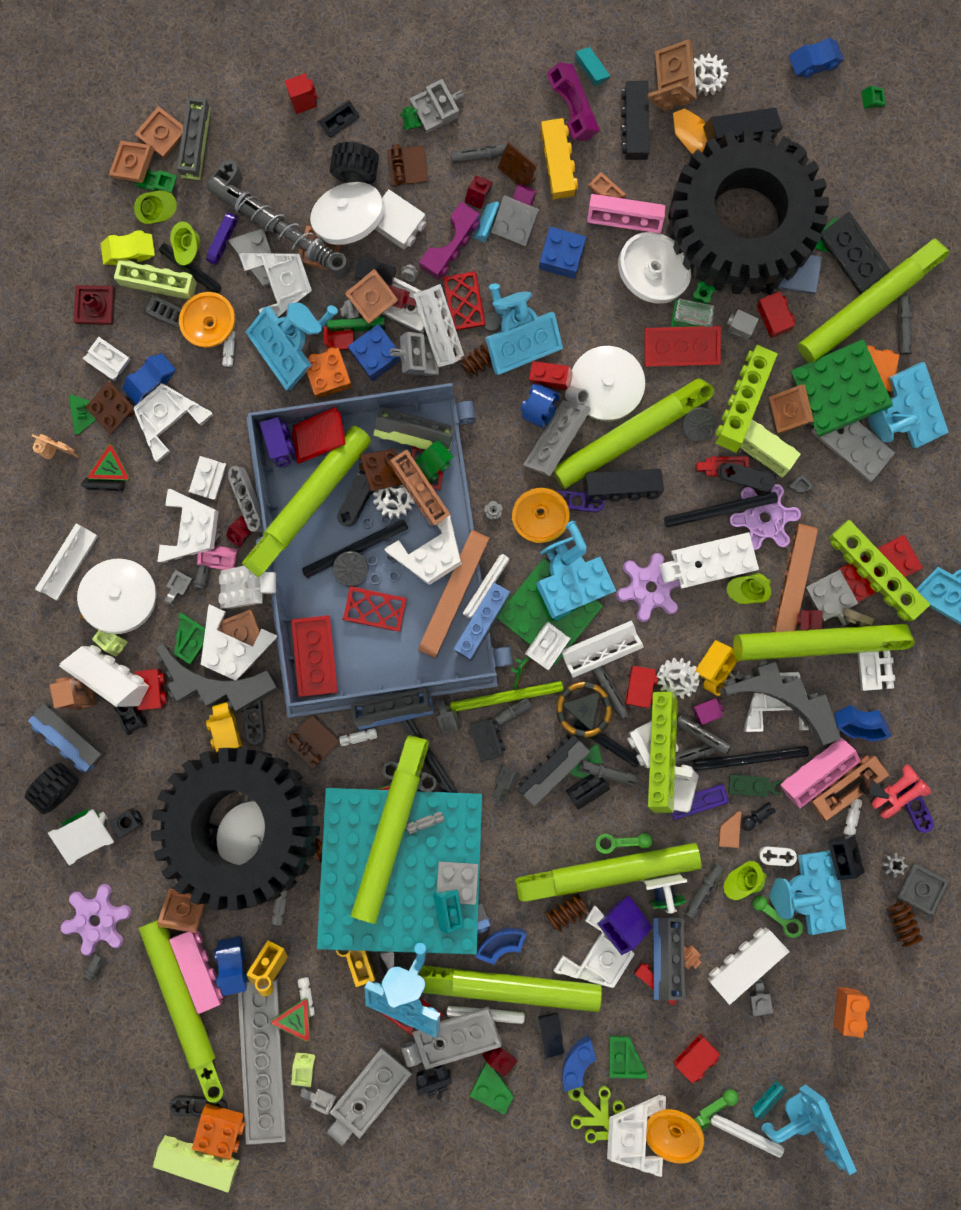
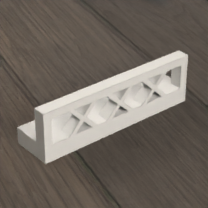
M441 284L414 293L413 295L438 367L457 362L464 356ZM434 291H436L438 300L435 298ZM453 347L455 348L457 356H455Z
M76 523L35 590L59 601L98 538V535Z
M629 621L562 650L561 653L570 674L574 678L642 649L644 646L636 633L633 622ZM636 641V644L627 646L628 643ZM611 650H617L615 653H609ZM595 657H600L596 661H591ZM579 664L582 665L580 668H577L575 670H573L572 668Z

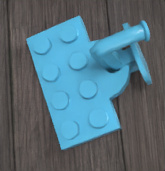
M494 283L489 286L493 307H495L496 313L503 318L501 323L502 331L485 337L495 374H502L563 349L555 313L549 312L537 317L536 313L527 307L526 302L532 297L531 292H518L501 299L500 285Z
M290 303L287 309V316L281 318L276 316L271 307H264L245 332L286 391L292 390L312 366L301 351L305 344V333L310 335L319 334L324 329V326H327V320H331L338 313V310L335 306H328L327 312L317 321L310 310L302 303Z
M920 362L889 377L888 379L894 394L890 398L893 407L871 415L868 418L870 427L883 442L893 441L895 432H907L912 448H918L949 433L925 362Z
M575 521L569 522L565 527L569 529L572 537L552 544L540 552L541 555L547 554L550 560L549 570L551 576L538 581L536 585L552 618L616 591L601 557L585 562L581 557L586 554L587 547ZM575 541L576 546L568 550L566 545Z
M937 567L916 590L930 603L929 607L961 625V569L951 574Z
M830 850L798 855L800 875L794 877L790 882L782 878L775 879L770 891L769 898L777 913L782 919L787 920L793 918L794 911L798 914L806 915L807 930L810 935L846 929L840 880H837Z
M418 943L414 948L417 957L409 971L401 967H393L388 970L382 985L377 982H367L364 987L365 1005L436 1038L440 1031V1013L432 1007L422 1006L419 1000L425 988V982L418 974L425 963L426 946L423 943Z
M806 1084L799 1088L801 1093L796 1094L786 1102L785 1110L791 1122L790 1124L778 1131L774 1130L771 1123L767 1122L762 1125V1131L775 1143H781L797 1133L799 1135H806L814 1131L819 1141L824 1144L826 1148L824 1153L830 1162L833 1161L840 1170L843 1169L849 1175L857 1171L830 1112L828 1103L825 1098Z

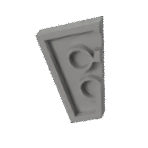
M263 228L228 240L238 254L272 253ZM264 265L250 269L263 287L270 286Z

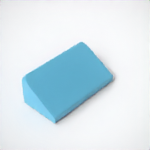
M499 202L486 205L480 219L481 223L474 233V239L484 243L487 241L499 210Z

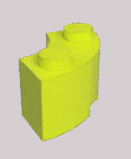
M134 231L125 236L110 235L101 242L103 265H117L118 260L126 262L127 260L137 259V262H142L155 256L152 234L144 233V231Z

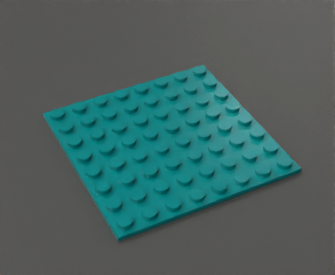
M326 788L317 949L415 952V945L423 943L426 946V953L477 954L482 794L416 792L407 824L415 823L416 820L429 815L433 816L437 812H442L444 821L439 824L434 823L433 826L420 831L416 830L417 832L409 834L407 828H405L377 923L373 924L353 918L350 915L389 790ZM438 862L478 864L476 905L460 904L464 927L446 934L439 928L434 894L437 892Z

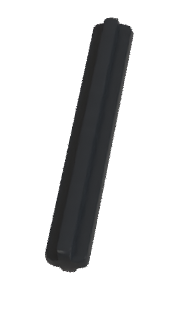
M166 243L160 246L159 251L161 254L186 273L191 274L195 280L211 292L217 294L220 292L221 286L192 263L185 266L177 263L173 249Z
M578 719L573 723L576 729L589 730ZM599 733L596 736L590 737L632 766L637 767L639 765L635 754L605 734Z

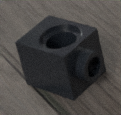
M131 808L111 820L109 824L120 839L142 826L141 820H143V817L138 810ZM126 817H129L132 821L130 827L124 824Z

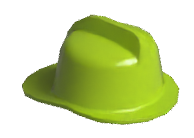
M159 190L140 195L136 199L133 209L140 222L152 224L168 220L176 212L177 202L171 193Z
M179 222L173 227L170 240L176 262L185 266L195 258L201 241L200 236L193 230L190 224Z
M760 573L737 577L728 583L727 594L731 599L740 604L766 602L771 596V581Z
M748 861L729 873L723 885L724 893L732 900H740L752 893L760 892L765 885L767 875L763 873L761 866L757 862Z

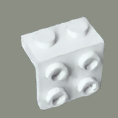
M652 721L628 732L629 738H627L631 748H635L638 753L636 758L641 766L644 765L645 768H650Z
M687 765L675 766L674 810L686 813L691 810L699 777L692 770L693 768Z

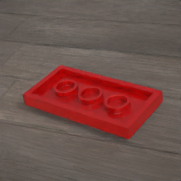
M721 326L644 328L645 367L721 365Z
M905 535L877 548L904 577L923 568ZM866 555L860 557L862 562H867ZM847 564L837 569L843 574L857 602L876 593L871 588V583L857 573V568L853 564ZM875 567L874 574L880 577L881 572ZM889 581L887 587L892 585L893 583Z
M330 615L292 619L291 626L298 696L306 697L338 693Z

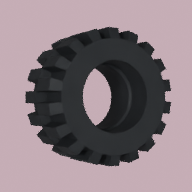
M338 143L333 146L329 172L333 177L345 183H373L377 176L379 154L373 148L361 143Z
M62 762L56 763L34 780L27 789L24 798L41 814L49 813L72 793L77 786L79 778Z

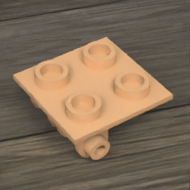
M32 434V437L36 438L33 445L34 452L45 459L53 458L57 449L77 458L79 457L74 453V449L62 442H55L42 434L39 437Z

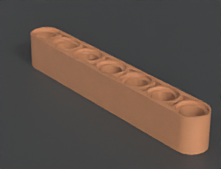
M800 523L796 525L795 531L797 532L793 536L792 553L789 554L788 571L785 572L782 585L784 589L781 590L778 603L780 607L777 608L774 621L776 625L773 626L772 632L796 630L797 614L800 612L817 536L816 527Z
M474 530L471 531L460 555L462 565L454 569L419 645V652L433 658L437 657L490 537Z

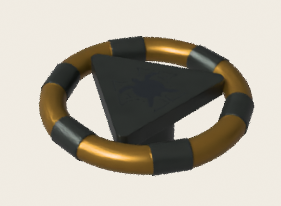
M586 681L576 682L566 687L560 694L556 704V715L561 726L571 735L581 738L593 737L603 732L609 725L612 717V703L605 690L597 684ZM583 688L596 692L595 694L564 704L568 696L577 689ZM600 695L605 706V715L603 720L593 729ZM563 707L589 730L585 731L572 727L566 721Z

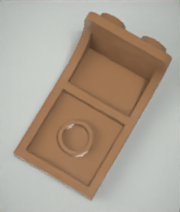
M688 39L655 51L658 90L648 93V99L664 111L672 110L673 107L678 105H687L690 101L696 100L692 41Z

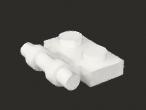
M879 651L857 653L861 691L882 689L883 681H886V689L894 688L895 675H893L892 663L894 661L893 657L891 658L890 651H882L883 658H879ZM880 664H884V676H881Z

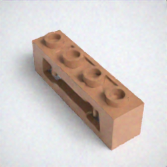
M407 449L388 461V464L430 526H435L451 515Z
M68 677L56 679V683L50 684L54 708L82 709L97 705L95 692L78 679H68Z
M868 755L861 757V762L810 801V804L822 820L827 821L863 795L858 792L860 783L838 799L830 796V794H836L859 776L872 779L877 784L889 776L876 756L868 757Z

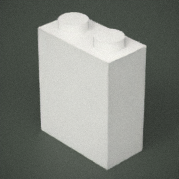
M388 189L382 198L384 203L383 217L374 230L405 250L408 246L411 247L418 231L422 232L427 224L426 215Z

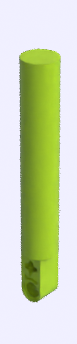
M936 238L931 240L798 343L797 347L801 355L808 363L816 362L919 282L924 275L940 264L949 255L950 251Z
M695 379L558 463L556 469L552 472L554 477L564 490L583 479L586 473H593L685 416L692 409L708 401L714 394L713 386L703 379Z
M351 426L344 434L346 445L329 452L265 530L261 540L242 562L256 577L261 576L279 553L288 547L360 458V455L369 447L372 441L364 430L357 426Z
M907 624L737 634L734 637L733 650L738 661L905 650L911 648L915 641Z
M409 735L405 741L350 916L373 924L377 923L420 782L419 777L429 746V741Z
M690 843L522 876L515 880L518 900L531 901L699 870L702 868L697 844Z
M155 920L138 929L189 1068H195L205 1098L209 1102L214 1103L219 1101L223 1095V1089L212 1062L216 1057L201 1016L196 1011L169 939H171L169 930L168 928L158 927V920ZM204 1068H207L208 1071L212 1070L209 1072V1079L206 1078L205 1074L201 1075L204 1073ZM211 1087L219 1088L216 1096L208 1095V1090Z
M424 965L418 974L425 982V988L422 993L591 1012H599L601 1006L602 986L600 984Z

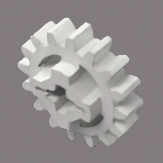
M708 53L706 58L702 54L699 60L694 58L695 83L698 94L703 91L705 96H707L708 92L715 95L716 90L720 92L722 86L726 84L728 72L725 71L727 65L722 66L723 59L717 61V55L711 58L710 53Z
M403 485L395 486L400 487L398 489L392 487L381 489L373 494L374 497L378 498L374 500V504L378 505L377 511L383 510L382 516L385 517L389 514V518L392 519L393 515H396L400 519V514L407 516V509L412 511L410 504H415V502ZM386 492V497L382 501V495ZM391 494L398 498V503L391 499ZM407 495L406 503L403 505V499Z
M673 658L672 663L667 660L665 666L661 665L657 674L659 678L657 684L662 685L661 691L673 692L676 697L680 695L681 699H684L685 694L690 697L692 692H696L700 682L698 679L700 674L695 672L697 667H690V661L683 663V658L680 659V662Z

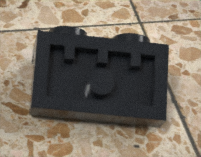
M492 718L470 725L481 762L503 756L502 751H505L503 740H498L496 734L500 732L497 721L493 722Z

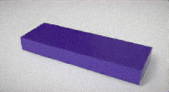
M720 784L695 792L690 812L674 810V813H671L673 820L729 803L724 785Z

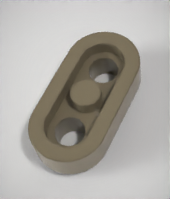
M846 607L843 615L846 616L845 620L860 626H872L875 620L872 617Z

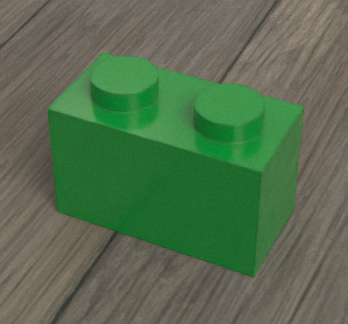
M438 440L430 445L415 462L431 484L439 477L437 474L439 471L443 473L451 466L449 462L454 456Z

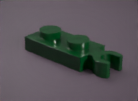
M729 774L728 794L768 797L769 791L779 796L782 795V792H776L774 787L783 782L776 780L769 783L768 777Z

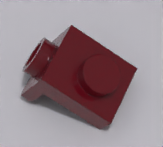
M475 175L467 189L465 203L481 209L493 182Z
M243 515L229 526L226 534L232 544H236L239 548L243 546L244 541L253 533V531L248 529Z
M801 610V614H797V626H801V630L822 629L823 612L821 610Z
M502 1047L486 1051L482 1055L490 1067L504 1076L517 1063V1059Z

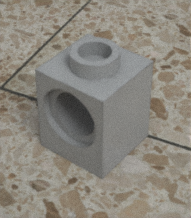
M738 309L735 315L731 314L727 325H729L727 331L748 340L759 318Z

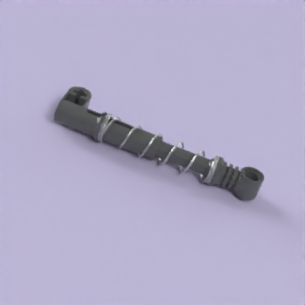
M225 160L220 164L207 183V190L232 206L236 213H243L249 217L251 223L255 221L264 227L265 232L269 230L273 234L279 233V241L285 237L293 242V250L299 246L307 251L306 257L309 261L318 262L330 270L335 277L342 278L349 273V264L342 253L335 252L327 247L322 239H315L313 233L302 234L299 224L288 225L284 214L278 215L270 205H263L250 192L238 189L237 186L242 180V173L234 161ZM297 225L300 228V232L291 226ZM311 234L314 237V241H312L305 235ZM343 263L340 267H335L336 264Z

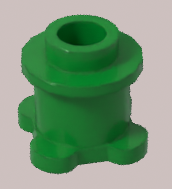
M413 106L402 109L403 112L400 113V116L403 117L404 130L422 125L420 120H418V109H414Z
M701 281L697 284L698 288L693 293V301L695 303L708 304L711 301V295L715 292V288Z

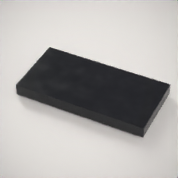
M850 211L821 233L822 242L860 295L891 271Z

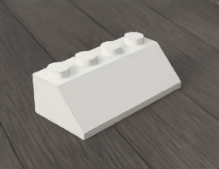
M94 645L90 647L81 646L59 665L116 707L139 706L149 688V685L143 682L144 679L142 677L133 675L129 672V668L117 664L113 657L104 655L101 649Z
M766 927L758 929L753 934L754 938L751 941L743 942L738 947L739 951L735 955L730 954L727 956L720 968L716 967L709 973L708 981L729 1005L790 952Z

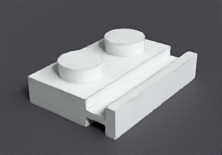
M100 337L97 338L88 350V354L83 357L86 362L113 381H116L117 376L122 373L131 360Z
M200 456L189 493L216 500L227 464Z
M546 622L525 654L549 670L571 638L567 637L549 622Z

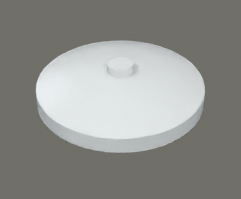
M363 182L344 183L330 189L318 199L311 212V225L316 235L326 243L334 245L353 243L366 237L378 226L384 214V203L380 193L372 185Z
M644 232L633 236L626 242L618 258L619 273L624 284L637 297L651 303H668L677 299L686 290L691 279V269L687 270L683 266L685 254L676 255L673 249L675 241L663 234Z
M600 346L584 353L573 366L570 387L573 386L588 391L589 398L584 405L589 406L591 410L587 416L600 421H615L629 415L639 405L645 390V376L641 365L629 352L614 346Z
M127 559L106 560L91 568L83 577L77 594L79 610L85 620L95 629L109 634L127 633L140 627L151 616L157 599L156 586L151 575L144 567Z
M254 800L235 806L225 815L219 825L217 832L218 852L223 859L230 863L241 865L247 862L256 854L262 844L265 823L263 814Z

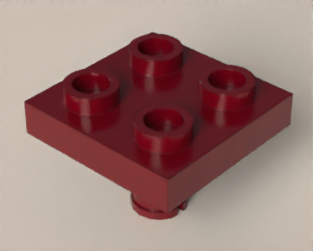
M75 285L73 322L75 324L113 325L115 288L113 286Z

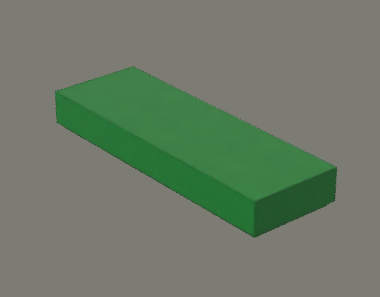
M378 317L371 324H368L364 318L327 320V326L331 332L353 330V332L369 331L378 324L383 330L386 329L384 317Z

